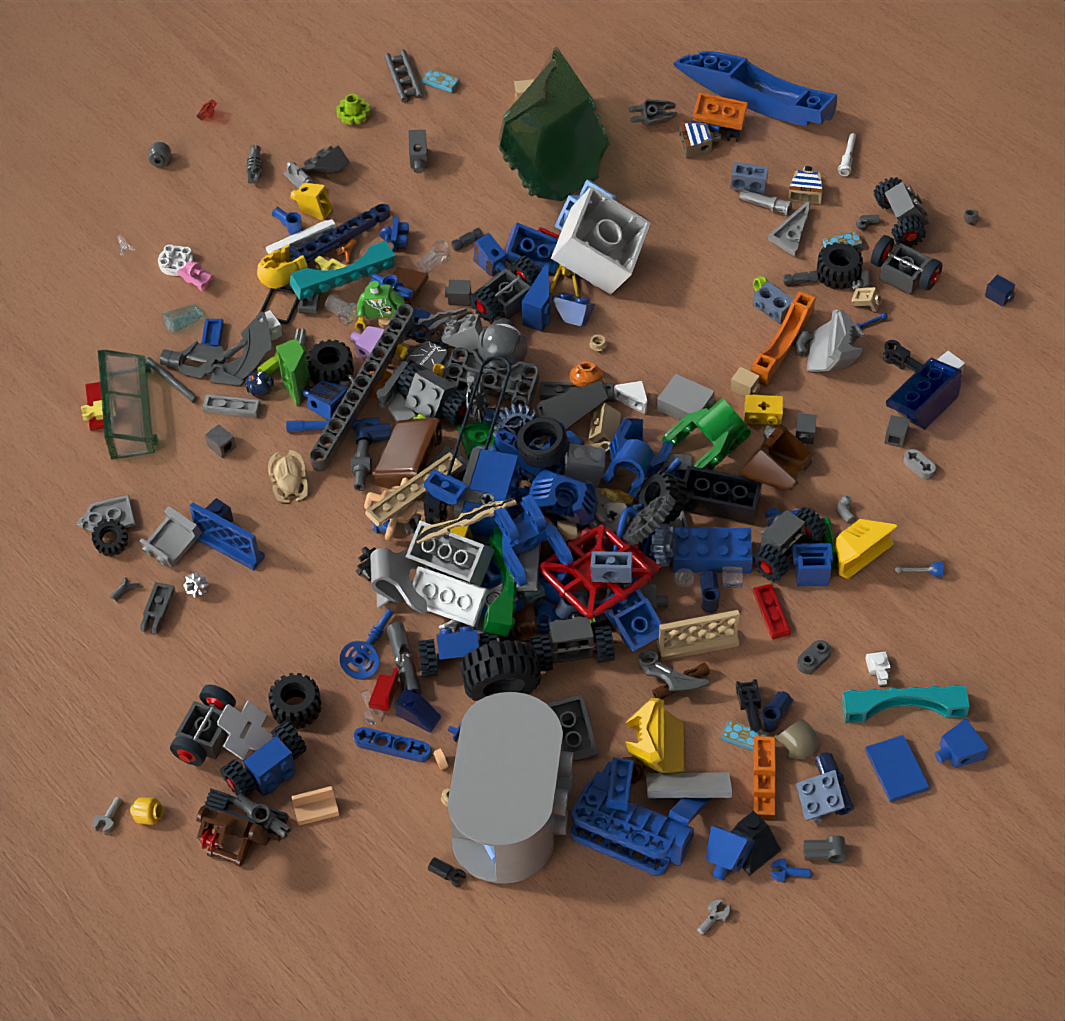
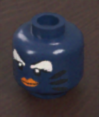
M266 371L250 373L245 381L247 392L253 396L268 395L271 392V388L274 387L273 377H270Z

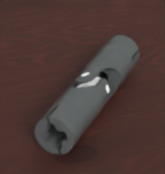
M392 623L386 629L395 663L399 667V678L404 697L408 699L416 698L422 691L405 628L402 623Z

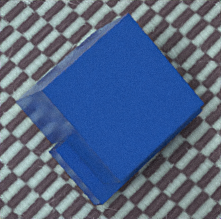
M831 543L792 544L793 565H795L797 586H828L831 564L833 563Z

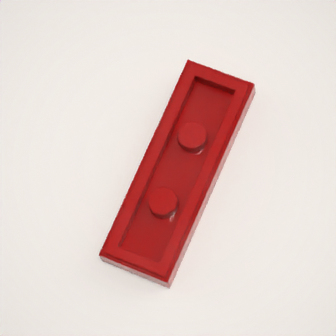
M104 381L85 384L87 405L94 406V401L106 399ZM95 416L90 419V431L109 428L108 418L97 420Z
M772 583L753 588V594L771 639L791 635L790 627Z

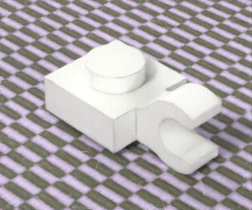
M886 651L866 654L865 659L870 675L876 674L879 686L887 685L886 679H888V673L890 672V664Z

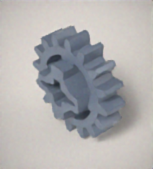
M661 524L655 529V534H652L651 552L654 554L656 564L661 567L670 566L671 557L675 555V539L668 524Z

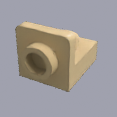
M876 287L856 288L851 303L853 306H870L873 312H877L879 305L882 303V298Z

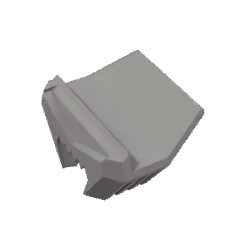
M836 309L832 311L831 321L811 332L812 340L809 342L807 361L808 372L847 368L860 357L863 348L852 347V345L858 338H862L864 333L844 310Z

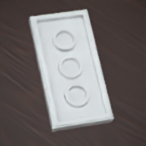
M420 566L417 568L412 583L416 592L426 600L427 611L477 627L489 589Z

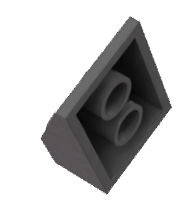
M583 694L547 703L561 723L563 751L574 752L573 761L597 755L598 750Z

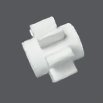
M199 572L186 576L187 581L183 586H185L187 594H193L195 598L207 593L206 587L209 583L205 578L206 576H199Z

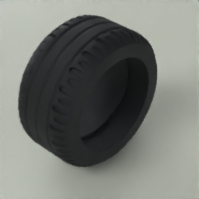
M539 417L530 420L520 428L516 442L520 456L531 467H552L561 462L568 452L569 442L566 431L562 424L555 419ZM543 435L557 438L551 447L544 450H533L528 447L535 438Z

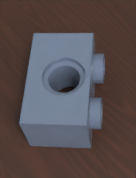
M592 551V582L632 583V552Z

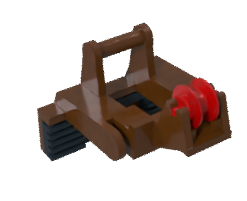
M210 788L209 796L206 798L207 801L199 809L196 819L197 822L201 823L197 839H199L202 849L209 846L207 856H216L236 863V866L241 867L253 842L266 846L270 839L280 841V835L271 829L267 830L249 818L246 812L234 805L235 799L239 800L238 797ZM268 807L271 812L278 816L279 820L287 824L289 819L287 813ZM267 812L261 813L258 820L266 818ZM230 835L243 839L238 855L218 849L224 848Z

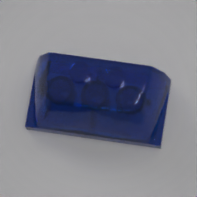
M931 357L886 400V406L896 410L899 415L909 419V422L925 430L957 399L961 388L962 371Z

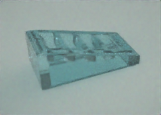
M196 304L164 312L163 324L172 333L204 318V314Z

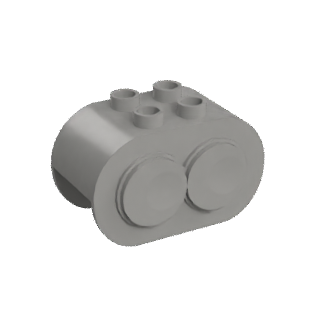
M503 692L484 697L467 710L461 723L448 798V811L452 829V848L456 860L468 873L488 882L514 883L536 874L545 866L552 855L555 834L565 836L567 834L569 818L567 805L568 798L572 797L574 772H572L574 752L563 751L562 726L555 712L546 703L531 695L518 692ZM484 845L494 846L495 862H492Z

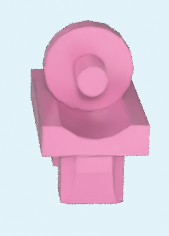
M188 261L182 269L177 271L178 275L184 278L187 283L196 285L201 291L206 290L209 287V282L213 279V274L202 269L198 262L192 263Z

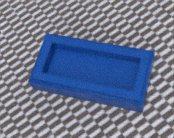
M205 319L201 344L214 347L221 345L224 327L223 319Z

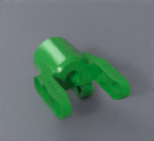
M721 398L709 410L705 408L687 414L663 436L662 442L664 443L668 440L674 443L673 446H676L698 427L715 446L700 458L693 467L712 470L726 458L727 454L733 452L750 436L751 430L733 408Z

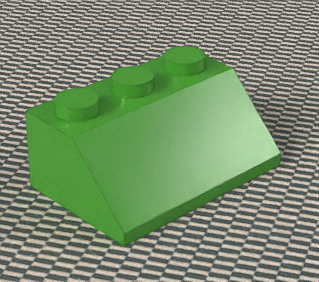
M296 338L276 346L282 382L296 406H300L304 398L302 395L305 386H310L308 378L311 376L307 368L309 364L305 357L307 354L303 344L300 345Z

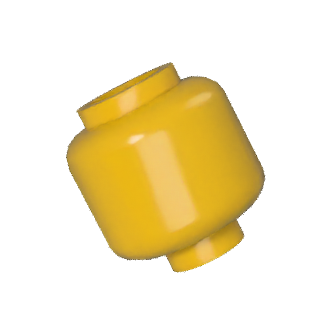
M140 797L131 806L130 813L136 823L153 825L162 818L163 805L155 797Z

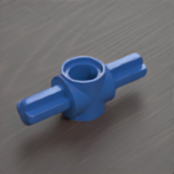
M373 274L370 279L371 282L378 281L380 285H391L393 290L404 299H412L413 291L404 287L403 283L398 281L395 275L382 277L378 274Z

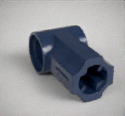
M367 422L357 423L354 426L356 445L362 439L367 440L369 445L374 441L389 440L391 437L390 423L370 425Z
M706 571L700 575L701 607L705 612L713 613L719 608L717 574L713 573V571Z
M778 691L770 704L763 708L761 714L763 730L773 732L778 728L780 720L793 704L790 694L785 691Z

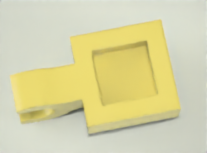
M321 256L315 259L317 263L315 268L318 270H336L346 267V265L333 258L330 261L325 260Z

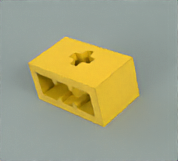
M745 395L744 422L746 424L774 426L782 423L783 396Z

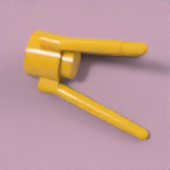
M559 265L549 293H552L560 274L566 277L572 274L576 298H579L576 273Z

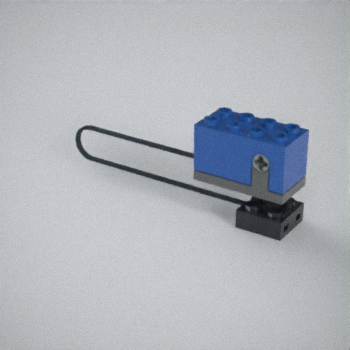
M501 356L488 357L481 364L447 475L451 474L484 366L493 360L504 362L508 366V372L484 449L474 447L472 449L463 478V483L467 485V491L460 501L455 504V519H458L461 513L471 512L474 508H480L495 501H506L511 498L516 500L517 490L515 489L521 483V475H519L521 464L518 463V455L488 450L511 373L509 361ZM427 491L424 501L425 522L431 525L442 523L443 521L446 522L448 510L446 509L451 504L433 497ZM509 507L508 509H506L510 517L512 514L513 507ZM474 514V515H471V516H465V517H463V519H461V520H459V521H462V520H465V519L470 520V519H472V518H473L475 515H477V514ZM495 515L485 517L478 522L470 524L472 535L490 538L494 527H499L495 521Z

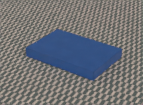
M904 735L865 747V752L889 802L929 790V785Z

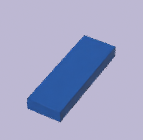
M613 757L606 807L627 811L634 765L633 760Z
M682 798L670 810L668 817L687 826L710 802L711 798Z

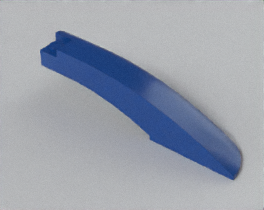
M701 51L699 54L692 56L688 54L674 62V66L709 90L724 98L748 102V109L772 118L808 126L811 122L822 124L825 120L830 121L836 110L837 94L809 89L790 83L748 62V59L715 51Z

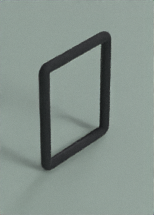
M270 288L260 312H264L273 290L295 294V292L285 288ZM298 297L292 306L287 320L277 319L279 323L288 324L299 302Z

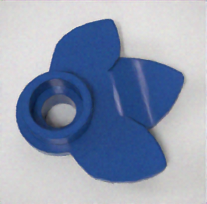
M549 601L540 605L538 615L535 617L539 632H548L549 622L561 619L557 616L556 609H553Z

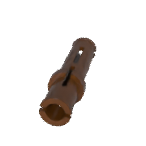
M705 662L691 670L687 669L684 671V675L698 679L710 674V669ZM667 683L652 690L654 698L661 700L675 693L669 692Z

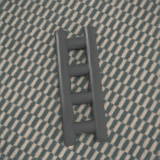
M401 50L400 55L394 57L386 53L384 58L401 101L406 102L407 96L417 95L419 99L422 98L423 93L406 50ZM404 62L405 66L395 68L394 63ZM408 72L409 77L399 78L398 74ZM411 83H412V85H413V88H412V89H407V90H404V89H403V86H402V85H407V84H411Z

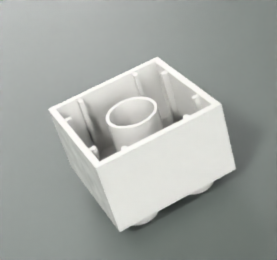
M591 186L571 207L551 259L611 295L632 275L651 223Z

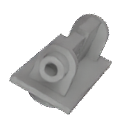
M289 161L287 163V171L283 174L298 189L303 183L317 184L295 162Z

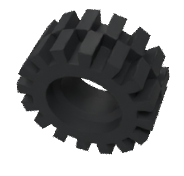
M104 519V523L98 522V526L93 528L94 532L91 534L93 544L100 554L102 552L105 556L107 554L113 556V553L118 555L120 554L119 551H124V546L128 544L126 529L118 520L114 522L113 519H110V521ZM108 531H113L117 534V539L114 543L107 544L102 539L103 535Z

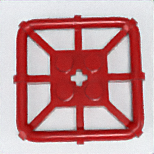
M599 525V527L591 529L575 541H570L566 544L570 552L579 558L574 563L567 566L558 564L556 562L559 559L554 554L539 566V571L559 591V595L563 599L566 598L588 619H593V617L601 615L620 601H625L627 596L654 577V571L633 551V547L629 544L626 545L605 525ZM598 535L596 548L587 554L578 548ZM604 535L619 548L616 552H632V560L639 567L633 568L632 577L641 578L623 590L615 582H592L591 580L592 551L605 552L602 549ZM551 572L571 573L576 579L564 586ZM581 585H584L590 591L588 608L571 593ZM608 586L616 595L594 609L596 593Z

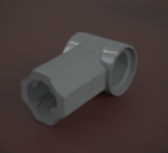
M835 835L828 837L826 840H804L803 853L805 860L828 859L831 863L846 861L845 838Z

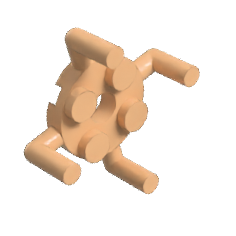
M403 478L401 485L409 481V479ZM394 486L389 490L386 489L381 495L369 492L364 507L366 509L370 508L373 501H380L400 486ZM418 500L389 519L385 534L387 541L392 540L397 522L408 523L415 514H420V521L425 522L424 508L418 506Z

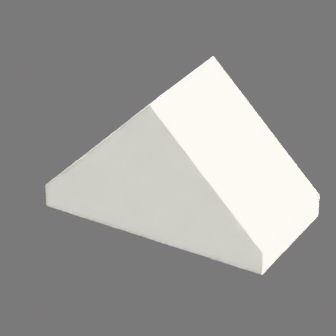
M642 381L619 384L614 387L615 400L644 415L647 413V398Z

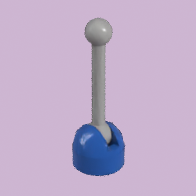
M943 561L933 562L929 567L896 566L895 571L897 573L902 571H929L932 576L943 577Z

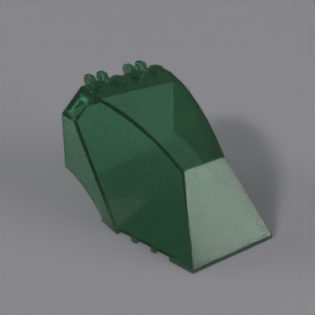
M557 46L553 48L538 77L503 115L498 138L500 145L498 148L503 154L504 161L510 163L509 168L511 170H518L517 174L523 181L522 185L524 188H528L530 196L536 195L538 198L563 201L569 195H573L581 190L586 180L593 182L599 178L601 159L607 147L611 144L608 135H604L602 131L605 129L604 125L599 124L600 115L595 114L594 110L597 108L592 96Z

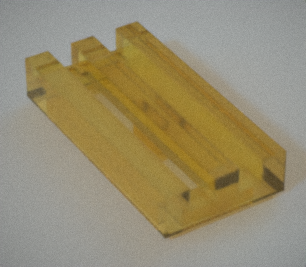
M602 488L600 495L607 496L606 498L613 499V501L631 504L634 499L633 496L619 489Z

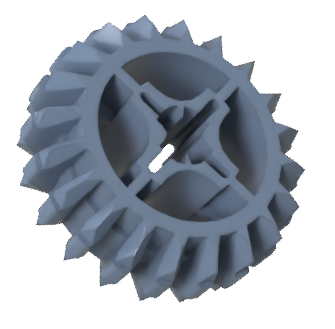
M512 404V410L509 411L505 407V414L502 412L498 413L501 419L497 418L496 420L497 425L494 426V430L497 431L493 433V436L496 437L497 432L503 430L504 427L517 436L518 432L516 433L514 429L518 428V426L522 428L526 423V418L533 420L540 416H535L536 411L534 409L530 411L529 406H526L523 410L522 404L518 405V409ZM515 416H519L516 421H508ZM537 437L530 444L535 446L537 444L535 440L541 441L542 438Z

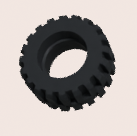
M518 640L496 641L492 644H485L480 648H475L472 652L466 654L460 666L465 693L474 701L503 692L529 694L538 687L541 681V672L535 649L528 643H521Z

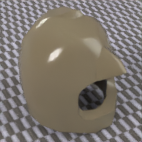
M802 718L782 733L779 732L774 736L789 750L787 757L789 759H804L814 756L819 748V740L815 731Z

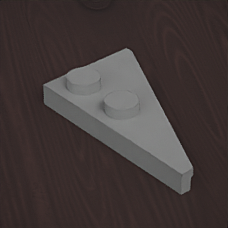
M807 201L768 235V240L792 256H796L810 210V203Z

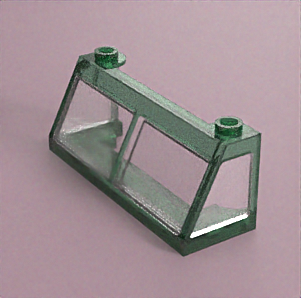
M98 350L104 437L111 460L156 453L155 445H158L157 434H153L148 388V374L152 373L150 362H146L144 355L112 350Z

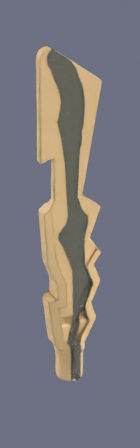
M511 498L506 501H495L492 504L474 508L471 512L461 513L458 519L425 526L416 541L417 543H422L449 533V529L457 526L466 527L485 517H492L495 515L494 510L500 507L506 510L517 505L516 500Z

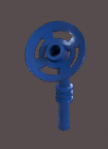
M387 609L378 624L373 626L366 642L352 641L342 649L339 658L340 665L349 676L356 679H365L372 676L378 669L379 655L373 644L384 633V627L394 614L391 609ZM351 647H354V648L350 651L348 657H345V656H346V652L348 651V649L351 648ZM357 651L355 656L352 657L353 652ZM366 659H369V662L364 665ZM373 660V667L369 671H367L366 669L371 665ZM352 663L360 668L359 672L352 670L347 664Z

